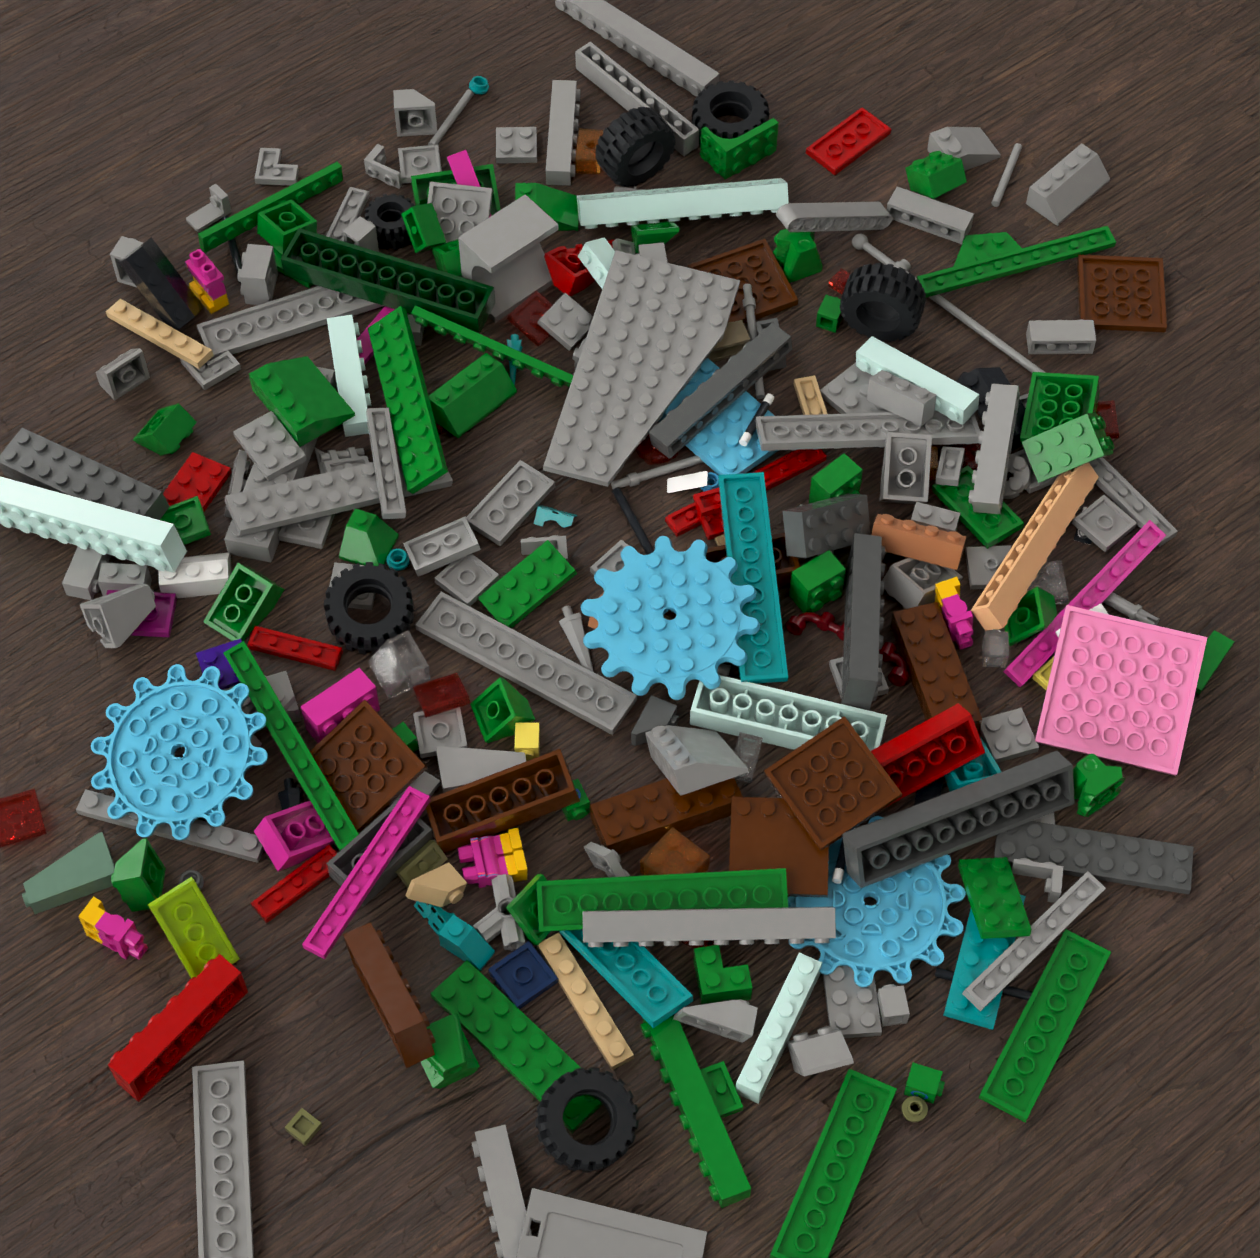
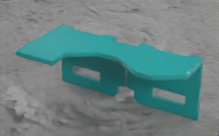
M540 505L537 507L534 524L543 527L545 521L554 520L561 527L565 528L572 526L573 518L577 515Z
M416 901L414 907L422 917L429 919L428 924L437 935L454 914L446 912L439 906L427 905V903ZM432 907L437 911L436 913L432 911ZM438 915L442 918L444 923L441 922V920L438 918Z

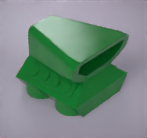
M784 229L775 236L774 242L777 248H775L773 254L779 265L784 266L783 272L789 283L822 271L823 265L814 242L815 232H789L787 229Z
M1089 754L1077 762L1073 769L1074 799H1079L1078 815L1089 817L1119 795L1121 792L1119 787L1125 781L1121 767L1105 766L1095 754Z
M457 1013L446 1016L426 1027V1029L430 1028L436 1043L432 1044L435 1055L421 1061V1064L433 1088L441 1089L475 1073L480 1066L462 1031L460 1018Z

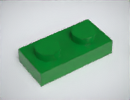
M724 1061L700 1069L721 1118L743 1111V1105Z

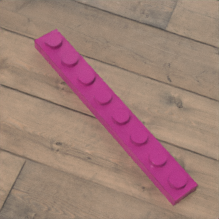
M408 786L303 942L304 949L326 959L429 804L430 796Z

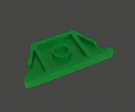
M1007 232L966 235L954 266L1022 248Z

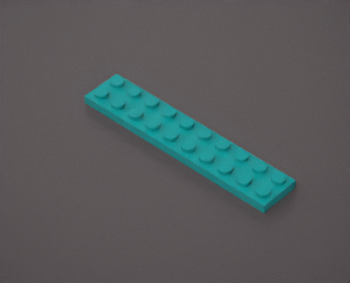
M764 472L719 475L718 483L726 556L732 557L738 564L736 572L731 576V582L737 586L751 585L756 589L757 593L753 601L744 604L742 607L744 615L759 621L760 630L756 634L742 635L737 641L738 646L747 653V662L739 666L741 682L751 683L788 681V670Z

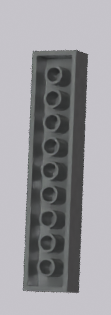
M1054 751L845 832L842 835L847 873L860 888H863L1075 804L1073 766L1058 751Z

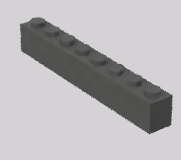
M771 323L767 328H763L757 337L747 342L739 353L731 356L722 368L717 369L706 382H702L698 386L696 391L690 396H686L678 407L669 411L661 422L651 428L649 431L651 445L669 459L673 457L792 350L791 336L774 323Z

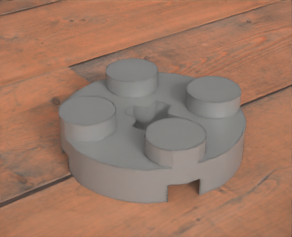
M1010 454L1008 472H1011L1014 477H1010L1009 481H1006L1003 499H1012L1019 496V493L1024 489L1026 490L1031 482V470L1026 461L1014 454Z

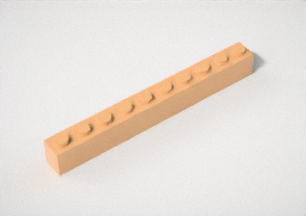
M1090 463L1058 475L974 604L971 612L985 631L999 630L1007 625L1011 614L1017 609L1018 603L1027 593V589L1032 581L1036 579L1041 567L1047 562L1048 556L1055 549L1060 537L1066 532L1067 526L1075 518V514L1085 502L1086 496L1094 488V484L1099 476Z

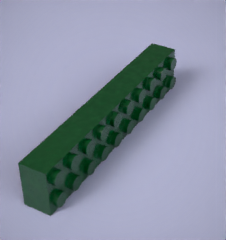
M298 228L281 258L285 276L389 308L397 309L402 306L409 314H411L414 306H418L479 334L495 305L493 286Z

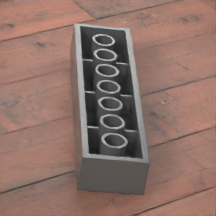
M24 428L20 429L0 454L1 471L5 476L15 481L160 520L170 507L162 491Z
M854 533L846 567L841 704L870 710L872 701L877 700L878 687L881 686L882 673L878 672V668H881L883 654H879V649H882L883 635H879V631H882L884 618L880 617L884 607V599H880V595H883L884 581H881V577L884 576L885 564L881 563V560L885 556V546H882V536Z

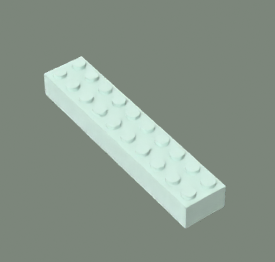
M782 178L577 195L578 219L581 226H585V229L598 228V224H606V227H616L621 222H626L627 225H637L639 221L645 220L647 223H659L660 219H668L669 222L680 221V217H689V220L701 219L702 215H709V218H719L725 213H729L730 216H741L742 212L762 214L763 210H771L772 213H777L781 206L789 203L788 183Z
M0 477V524L7 528L13 527L25 533H35L46 539H56L63 544H74L81 549L89 547L102 555H113L120 560L127 559L141 566L148 565L159 571L166 570L173 573L187 552L172 523Z

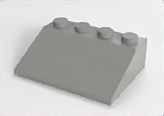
M666 725L656 726L651 731L645 732L651 758L680 796L748 773L746 765L717 731Z

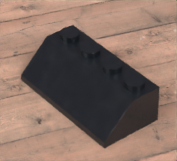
M152 237L118 262L161 320L176 330L180 329L204 307Z
M1000 367L976 368L958 378L959 384L979 394V405L976 414L981 422L983 412L987 411L988 408L985 400L986 393L991 391V385H1011ZM1019 400L1011 451L1023 445L1022 441H1020V435L1026 408L1021 400Z

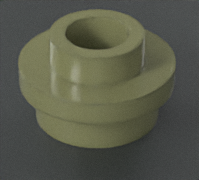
M908 1097L902 1104V1114L908 1121L920 1122L927 1115L928 1106L920 1097ZM917 1105L920 1110L914 1112L910 1106Z

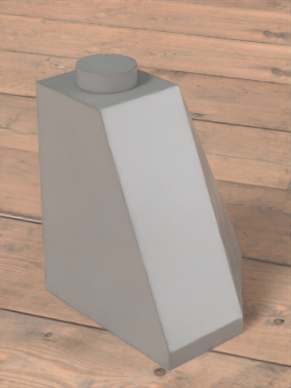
M139 584L80 604L87 626L92 632L96 631L101 635L100 642L104 647L118 648L156 605L154 602V592L149 585Z

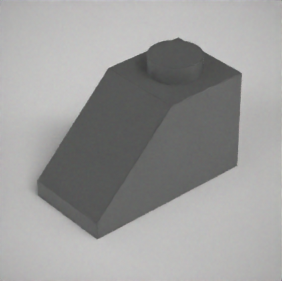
M651 695L631 732V744L637 746L646 743L645 732L651 731L656 726H677L679 721L677 705Z

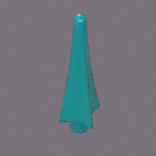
M512 334L511 340L507 339V346L521 352L522 340H519V335ZM509 361L510 378L515 385L517 368Z

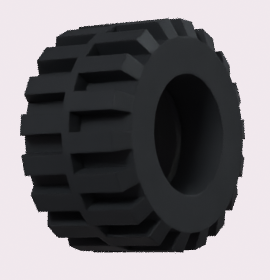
M384 194L381 198H374L375 201H371L369 207L365 209V220L371 221L376 226L378 247L383 246V249L386 250L388 248L397 250V247L404 248L405 244L410 245L412 242L401 214L415 206L414 203H411L409 198L405 199L403 195L396 196V194L388 196Z

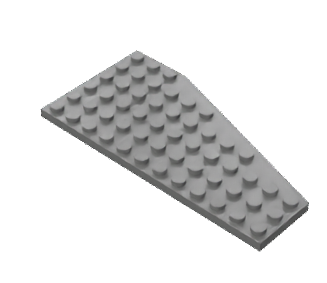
M615 250L543 465V470L608 487L641 441L645 440L651 428L662 418L663 413L681 390L683 391L700 369L701 364L713 348L723 339L740 280Z

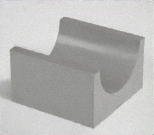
M523 195L458 237L462 277L494 287L495 305L489 318L495 323L553 285L540 242L556 232L558 224L527 195Z

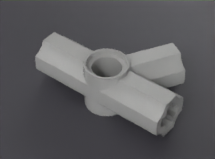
M506 874L497 875V877L491 879L496 908L473 925V928L487 943L501 933L504 950L514 951L525 944L522 929L512 915L503 914L507 910V905L516 897L513 877Z

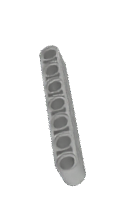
M881 202L788 203L781 206L776 213L778 219L789 232L881 230L889 226L893 220V217Z

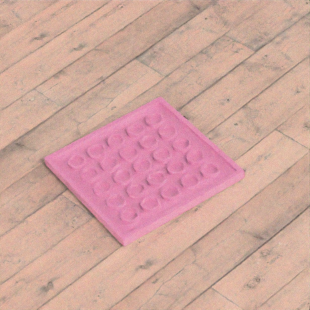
M1066 605L1035 742L1085 755L1095 754L1098 758L1176 776L1207 637Z

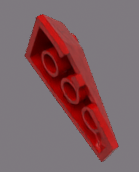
M607 240L608 243H609V244L611 245V247L613 248L612 242H613L614 240ZM576 244L575 248L567 249L565 246L557 247L544 255L554 286L569 296L584 290L595 281L578 258L583 248L582 244Z

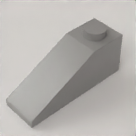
M730 1000L684 1007L674 1014L673 1019L743 1043L753 1036L758 1008L749 1005V1002L745 1000Z

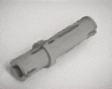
M1114 592L1103 601V603L1129 617L1130 620L1156 626L1160 618L1143 610L1141 605H1134Z

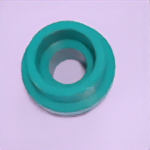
M475 76L469 82V88L475 94H484L489 89L488 81L482 76Z
M393 549L387 556V565L396 571L403 570L409 565V556L402 549Z

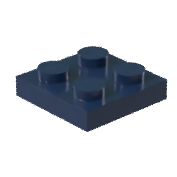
M529 941L488 969L490 976L517 1009H521L558 983V977Z

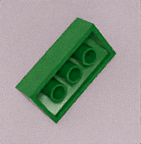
M485 353L430 394L429 400L435 422L459 438L517 393V389L503 364L488 353Z

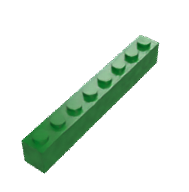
M672 1015L655 1028H652L643 1018V1024H640L645 1039L649 1038L652 1043L650 1047L654 1061L659 1060L662 1069H659L662 1081L664 1084L668 1083L671 1088V1092H669L671 1102L674 1107H679L681 1126L683 1130L688 1129L691 1138L688 1139L692 1152L694 1154L698 1153L700 1157L699 1168L703 1177L708 1176L711 1183L709 1192L713 1201L718 1200L720 1207L723 1208L749 1198L751 1195L750 1184L680 1022L674 1020V1015Z

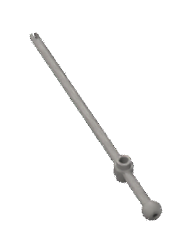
M862 233L856 234L853 237L852 245L855 249H864L884 265L892 264L894 265L893 267H901L909 274L908 271L911 269V265L907 260L902 259L900 262H894L868 243V238ZM941 295L929 297L1031 373L1044 372Z

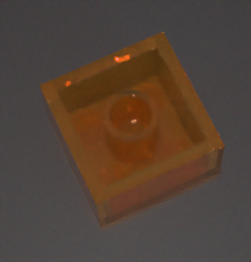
M672 827L640 860V873L642 875L706 872L709 869L710 855Z

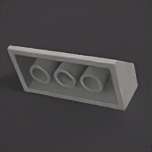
M1081 143L1029 187L1026 204L1058 226L1110 182V177L1099 155Z

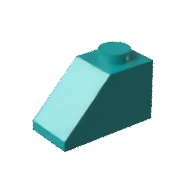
M454 914L438 933L440 946L463 961L468 960L478 971L484 968L495 953V950L472 926Z

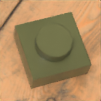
M301 1108L285 1126V1130L306 1146L322 1128V1123Z

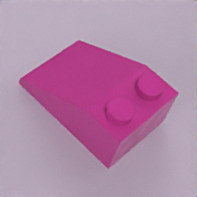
M311 801L265 816L254 830L278 872L312 857L329 844L330 846L335 844Z

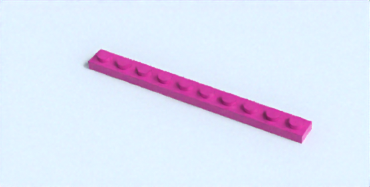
M1149 520L1068 605L1090 610L1101 604L1162 541L1166 534ZM1065 608L1003 671L1019 687L1023 686L1056 651L1058 636L1055 632L1061 628Z

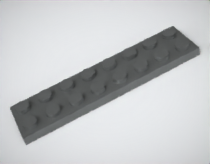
M1030 821L996 835L994 858L1007 857L1010 866H1012L1014 859L1028 858L1033 862L1039 863L1053 862L1058 866H1064V875L1082 877L1089 871L1097 880L1189 894L1191 891L1194 847Z

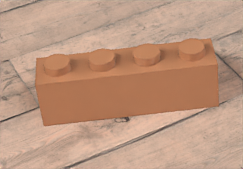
M889 514L877 515L871 534L882 536V546H885V552L954 570L958 569L966 542V536H962L958 532L939 530L931 525H919L912 520L896 519Z

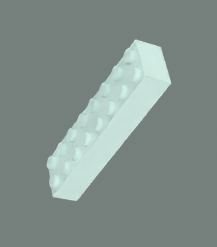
M719 675L721 684L716 689H708L699 681L690 710V725L793 750L845 716L871 751L881 745L887 719L885 714L751 682H741V680Z

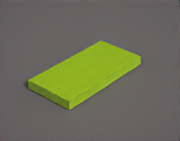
M192 877L148 904L191 978L197 977L203 971L206 963L211 959H215L219 954L231 964L240 960Z

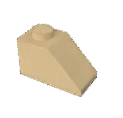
M447 863L411 880L405 896L411 900L444 907L450 903L455 904L462 899L467 882L450 863Z

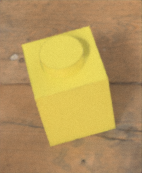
M515 723V752H524L526 761L539 757V723Z

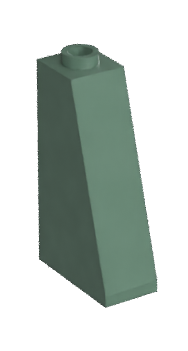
M103 832L97 833L24 882L23 885L26 892L22 893V897L26 907L31 906L34 914H38L112 887L111 875L114 873L115 865Z

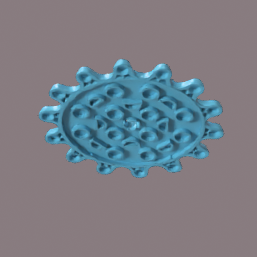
M666 536L657 538L655 550L649 555L638 553L632 546L623 548L621 559L624 562V567L616 572L604 568L599 569L594 575V580L603 588V595L597 599H586L581 604L582 613L586 616L594 617L598 621V627L584 636L583 643L585 647L589 649L604 648L609 654L608 659L601 667L602 674L610 678L622 671L631 673L634 678L632 691L638 696L647 694L650 687L655 683L664 684L668 689L669 696L674 700H680L685 696L686 685L691 680H700L708 689L718 688L721 684V678L717 672L720 664L729 662L736 666H741L747 662V653L737 643L739 637L745 634H756L760 630L759 621L744 615L742 612L744 604L756 598V589L751 585L737 586L731 582V576L738 568L736 560L732 557H726L717 563L708 561L706 559L708 547L702 540L694 541L690 548L684 552L675 551L671 540ZM668 610L677 615L672 620L664 618V614Z
M180 664L172 665L169 668L167 681L161 686H153L145 677L138 678L133 684V689L136 693V699L133 704L122 706L118 703H113L106 709V716L114 723L112 734L107 737H97L91 743V750L95 754L105 756L107 759L105 769L92 777L91 784L97 790L112 788L116 794L114 801L108 807V816L117 820L131 812L136 813L139 818L136 833L142 838L152 836L159 825L168 823L172 828V836L176 840H185L190 835L192 823L201 817L205 818L211 826L220 827L225 823L226 816L223 811V805L226 800L231 797L248 800L253 795V787L245 780L244 776L250 767L263 765L267 762V751L264 748L255 747L251 743L253 735L265 727L266 717L260 712L245 714L242 711V705L249 697L248 686L239 683L230 690H221L218 686L221 674L215 666L206 668L202 676L195 681L187 679L185 668ZM179 747H185L182 758L175 757V751Z
M874 816L869 820V823L879 820L883 817ZM841 837L829 846L828 898L788 897V907H835L836 938H829L830 943H814V939H804L802 944L790 945L794 949H802L808 946L817 948L821 953L818 961L822 962L819 972L823 975L831 974L838 966L850 967L854 971L855 983L861 988H866L872 984L873 976L877 971H887L898 984H907L912 978L910 969L912 961L922 960L934 967L942 964L944 953L936 944L937 938L940 936L957 937L963 932L962 922L951 917L947 912V907L950 904L962 901L966 895V891L961 885L947 884L941 878L942 871L951 864V858L948 854L860 888L848 875L846 866L842 882L840 884L832 882L843 838ZM866 897H873L876 899L877 905H865L864 899Z

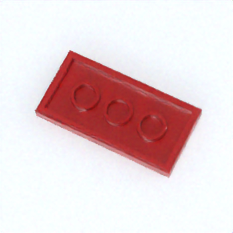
M862 107L807 147L806 154L833 175H836L890 135L891 128Z

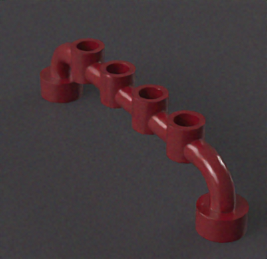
M804 612L798 616H791L785 624L786 629L791 634L801 635L806 628L805 622L810 621L815 623L820 630H829L837 634L838 638L844 641V623L842 626L834 623L835 617L829 612H823L821 616L812 612ZM885 642L882 649H879V654H883L882 660L885 662L892 661L898 666L893 667L888 675V679L896 686H904L909 678L907 663L903 657L895 653L897 649L894 644Z

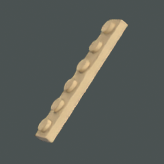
M119 299L106 311L107 317L198 369L214 356L212 349L122 299Z
M560 933L545 939L537 945L547 965L558 977V983L611 1070L634 1059L633 1052Z

